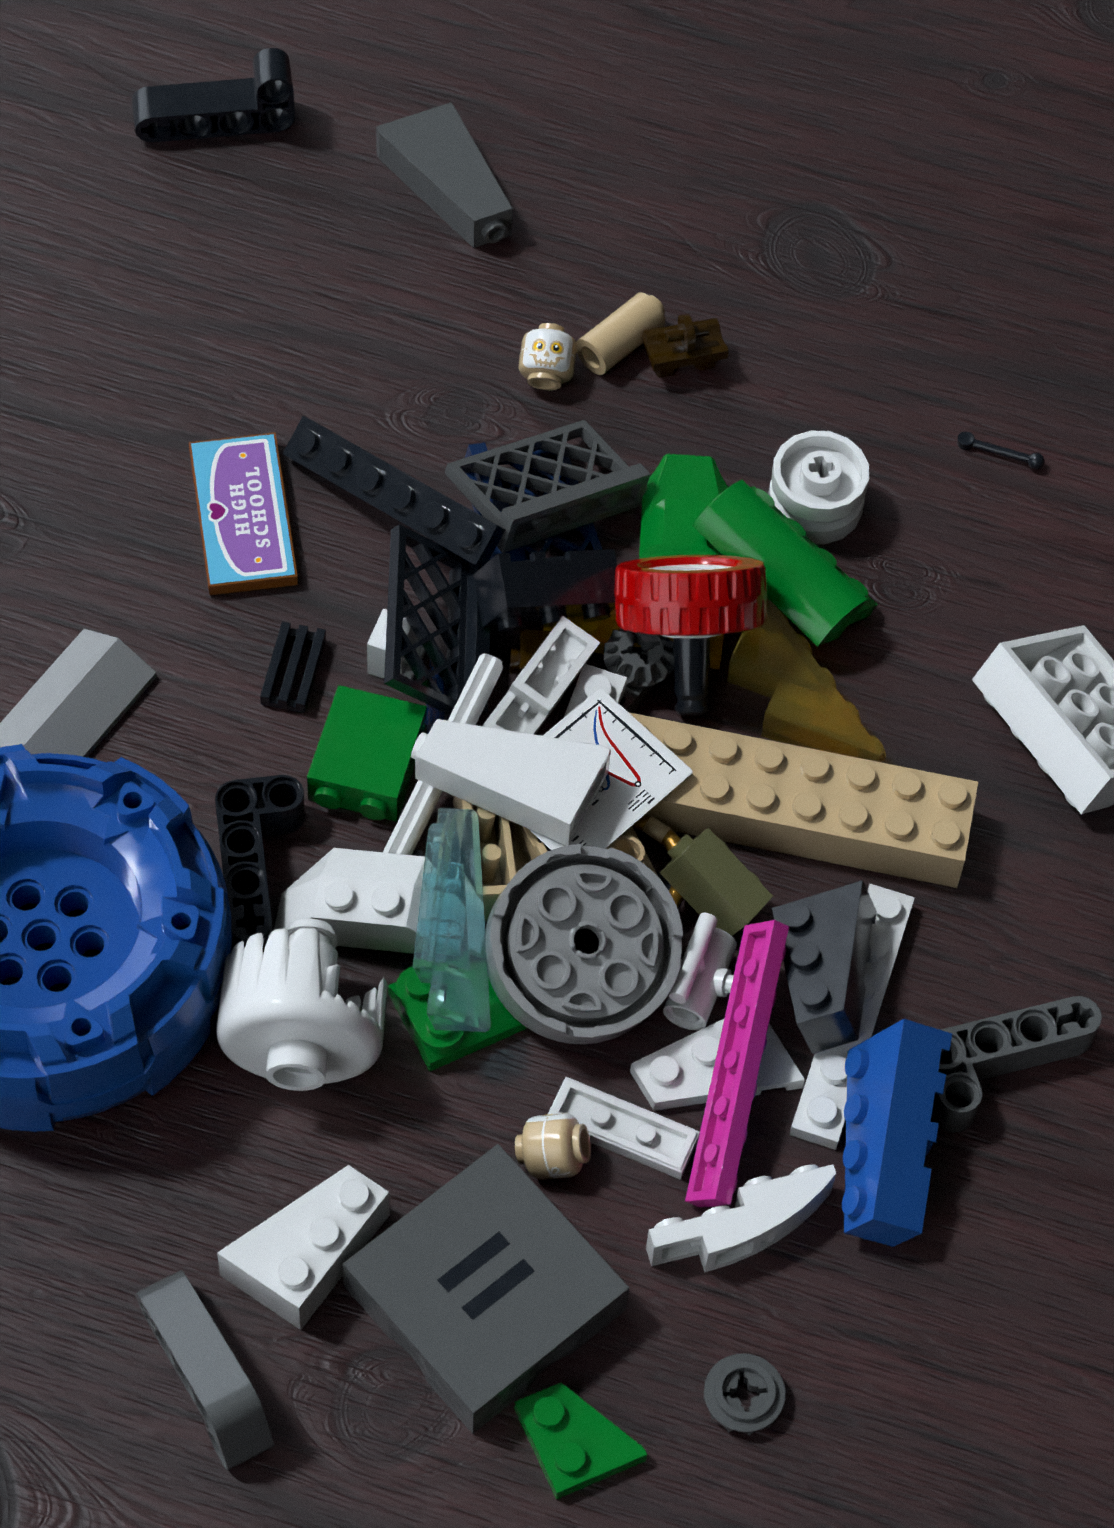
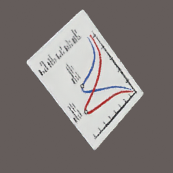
M601 688L597 689L543 735L603 745L611 749L609 772L569 845L582 844V846L607 848L693 773L690 767ZM530 830L550 850L566 846Z

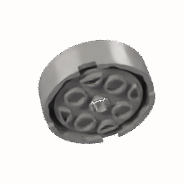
M582 844L568 845L547 851L534 858L516 873L501 892L493 905L486 924L484 935L485 966L492 988L507 1011L522 1025L545 1038L568 1044L599 1043L630 1031L651 1015L666 999L675 984L681 967L683 928L679 911L669 890L661 879L644 863L625 852L611 847L606 849L595 846H582ZM586 928L592 930L597 935L599 947L596 952L585 954L575 949L574 934L577 930Z

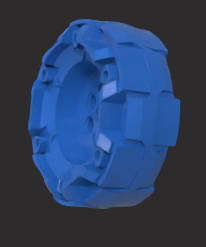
M22 744L0 747V937L5 938L0 943V1128L32 1132L53 1131L57 1121L83 1118L106 1111L129 1101L144 1091L154 1095L187 1067L211 1033L210 1019L220 1003L225 959L232 952V919L226 883L210 844L193 824L190 806L159 777L122 757L115 762H103L97 759L68 754H31ZM25 904H37V907L32 910H19ZM74 910L85 911L84 914L78 917L67 916L69 912ZM43 943L53 944L51 948L45 951L34 950L36 946ZM88 950L101 951V953L94 957L81 956ZM9 977L20 978L17 983L12 985L1 984L3 980ZM63 983L69 985L63 991L53 992L49 990L55 984Z

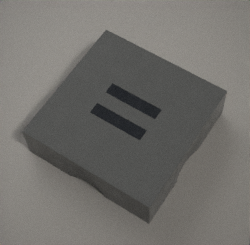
M499 1144L486 1152L343 1263L344 1287L388 1338L395 1341L412 1356L428 1384L472 1434L527 1391L533 1381L547 1367L575 1352L622 1314L627 1308L629 1294L628 1285Z

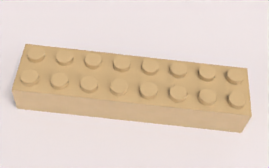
M630 713L693 771L687 779L646 813L672 828L673 831L698 836L705 829L709 828L717 838L725 842L957 888L966 858L978 787L977 781Z

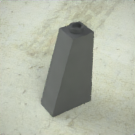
M452 102L376 126V154L379 160L473 248L487 243H496L512 235L513 208Z

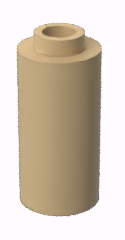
M642 292L637 293L576 341L577 354L582 363L597 375L605 374L644 343L642 339L643 331L664 327V306L653 295H647Z

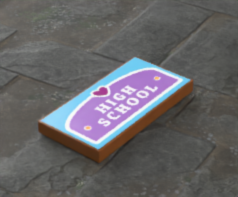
M276 432L189 442L209 595L298 585Z

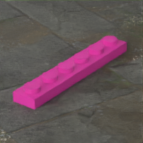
M776 920L744 926L685 1202L700 1208L731 1205L732 1195L737 1186V1171L742 1148L747 1139V1124L752 1100L757 1092V1077L762 1054L767 1044L766 1034L772 1007L776 1001V987L781 963L786 954L785 944L789 926Z

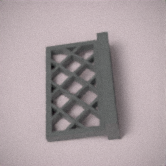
M585 420L447 463L445 475L483 517L506 529L497 545L502 553L639 507L651 475L641 463L629 467ZM580 437L591 450L567 444V441ZM543 450L558 454V458L555 461L533 455L532 453ZM563 457L587 462V469L562 463ZM509 461L523 465V472L498 466V463ZM593 465L611 469L612 473L605 475L592 471ZM529 467L554 474L553 481L528 474ZM473 472L488 476V484L470 479L466 474ZM559 476L581 481L582 483L570 486L558 481ZM499 479L520 485L519 491L516 492L494 486V480ZM525 487L549 494L534 497L524 494ZM490 498L513 504V506L504 508L500 512L490 501Z

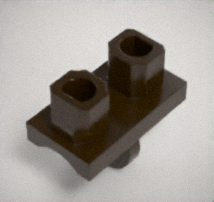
M683 314L678 316V325L643 331L642 339L653 372H655L658 378L673 376L677 368L690 365L699 370L711 369L715 367L718 360L728 359L729 350L722 338L718 318L693 322L689 314Z

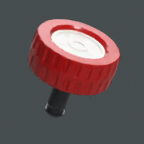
M675 555L630 560L620 563L615 569L614 594L618 626L623 630L634 633L673 638L674 693L677 697L675 711L680 715L707 714L711 710V704L708 703V697L711 693L710 637L748 631L764 625L767 619V577L764 563L757 559L739 556Z

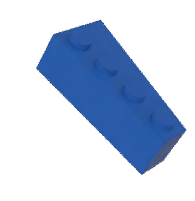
M902 1019L848 1050L845 1061L847 1101L844 1107L846 1147L843 1153L845 1194L842 1199L845 1234L894 1247L922 1233L932 1169L924 1166V1161L933 1143H936L939 1124L931 1122L935 1094L941 1095L944 1092L946 1074L939 1073L938 1070L941 1051H950L952 1033Z

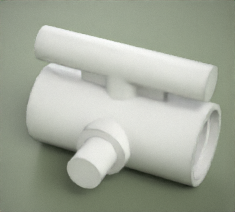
M701 913L699 915L683 959L680 960L681 967L678 977L668 994V999L663 1009V1014L668 1020L689 1030H701L706 1027L717 996L726 997L728 993L730 994L734 977L732 971L728 968L737 947V942L729 933L716 928L718 919L709 913Z

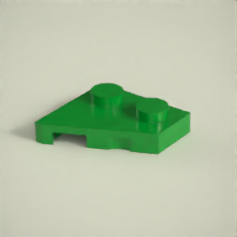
M562 1382L514 1402V1410L556 1500L646 1461L647 1453L643 1446Z

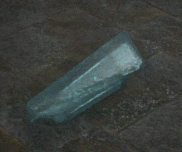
M439 808L437 823L431 824L428 830L413 968L421 983H431L427 1015L435 1030L487 1032L491 1028L479 818L477 812L472 809Z

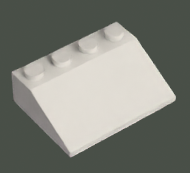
M1085 625L999 643L972 679L983 693L985 700L997 710L1010 726L1013 735L1023 742L1036 758L1039 767L1049 774L1065 794L1066 800L1080 814L1113 805L1114 660Z

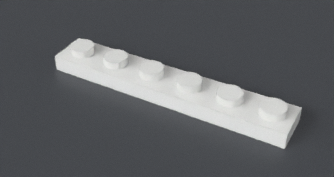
M869 884L867 891L877 913L875 924H872L869 941L871 955L870 962H866L864 976L866 990L859 1039L815 1053L789 1134L790 1136L835 1150L845 1123L844 1107L847 1101L845 1061L847 1052L872 1036L915 898L873 884Z

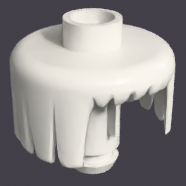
M313 918L295 920L290 923L287 929H275L271 932L264 953L263 934L251 935L247 940L245 949L244 942L241 941L235 944L232 952L225 959L216 1031L218 1043L224 1054L232 1062L253 1074L267 1078L273 1085L288 1090H313L321 1087L323 1084L335 1083L356 1077L372 1067L382 1051L387 997L385 978L383 977L380 981L378 991L376 988H373L366 992L361 1011L360 996L349 997L344 1002L342 997L337 995L340 966L337 964L338 953L335 948L338 945V939L330 924Z

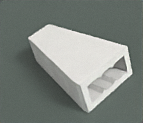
M436 719L429 733L422 732L417 738L411 758L415 759V779L568 846L609 772L611 749L603 745Z

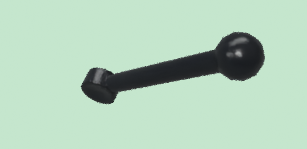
M967 431L961 432L958 435L957 445L962 450H970L974 447L1026 462L1032 469H1040L1045 464V459L1040 453L1029 455L980 441Z

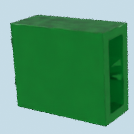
M338 685L307 775L308 800L314 801L327 809L343 808L359 812L372 820L388 819L397 822L415 768V759L411 758V753L419 735L427 731V706Z

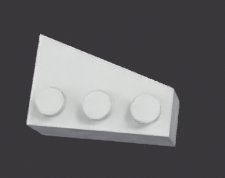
M346 1166L217 1252L220 1276L301 1330L343 1276V1263L365 1247L388 1218L389 1191L351 1166Z

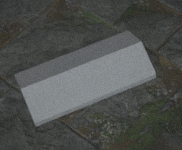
M83 629L1 721L0 747L22 744L31 754L55 753L88 757L157 678V673L119 638Z

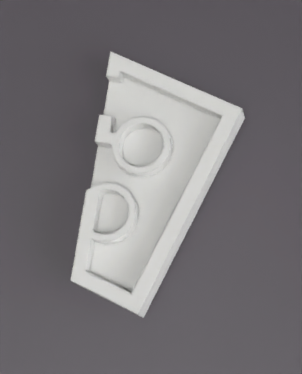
M724 1019L631 1063L630 1073L653 1111L707 1102ZM769 1024L766 1034L767 1044L762 1054L757 1077L756 1095H761L762 1090L785 1087L786 1091L803 1088L804 1077Z

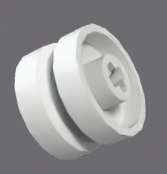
M813 430L797 434L780 446L774 458L772 480L768 494L773 498L775 506L787 518L797 521L805 529L806 536L814 544H828L843 539L856 528L863 512L864 496L869 482V464L862 450L844 436L831 431Z

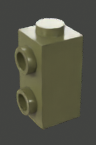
M709 828L705 829L694 839L688 834L683 836L667 852L672 860L660 872L699 915L701 913L714 915L718 919L716 928L729 933L731 936L747 925L773 897L762 885L759 878L751 873L729 850L728 846L721 839L717 838Z

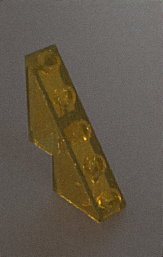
M767 598V619L761 627L742 632L730 658L727 682L771 698L765 711L761 736L776 742L877 762L884 761L886 753L880 740L874 735L870 736L863 727L856 707L849 701L845 702L836 689V683L828 669L821 668L813 658L806 638L801 634L797 635L788 623V618Z

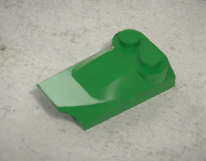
M666 454L663 456L658 467L650 476L642 498L639 559L675 555H722L692 526L705 508L728 488L714 458L682 454Z
M484 945L461 954L460 958H451L432 967L421 965L409 967L400 974L397 982L388 985V995L429 1072L527 1029L507 1011L492 988L485 966Z

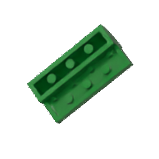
M743 479L732 484L719 494L692 525L722 555L747 557L762 561L766 567L767 598L817 647L839 638L848 625L869 617L878 605L868 595L867 588L860 581L850 578L837 566V561L831 553L825 549L818 548L806 536L805 529L797 521L787 518L775 506L773 498L768 493L755 486L750 487Z

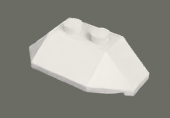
M333 848L281 894L274 930L287 929L291 922L298 919L313 918L325 921L333 927L338 939L337 946L460 958L468 916L466 910L427 857Z

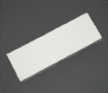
M565 1077L547 1114L570 1113L577 1119L579 1124L586 1125L591 1143L680 1180L696 1147L700 1131L568 1077Z

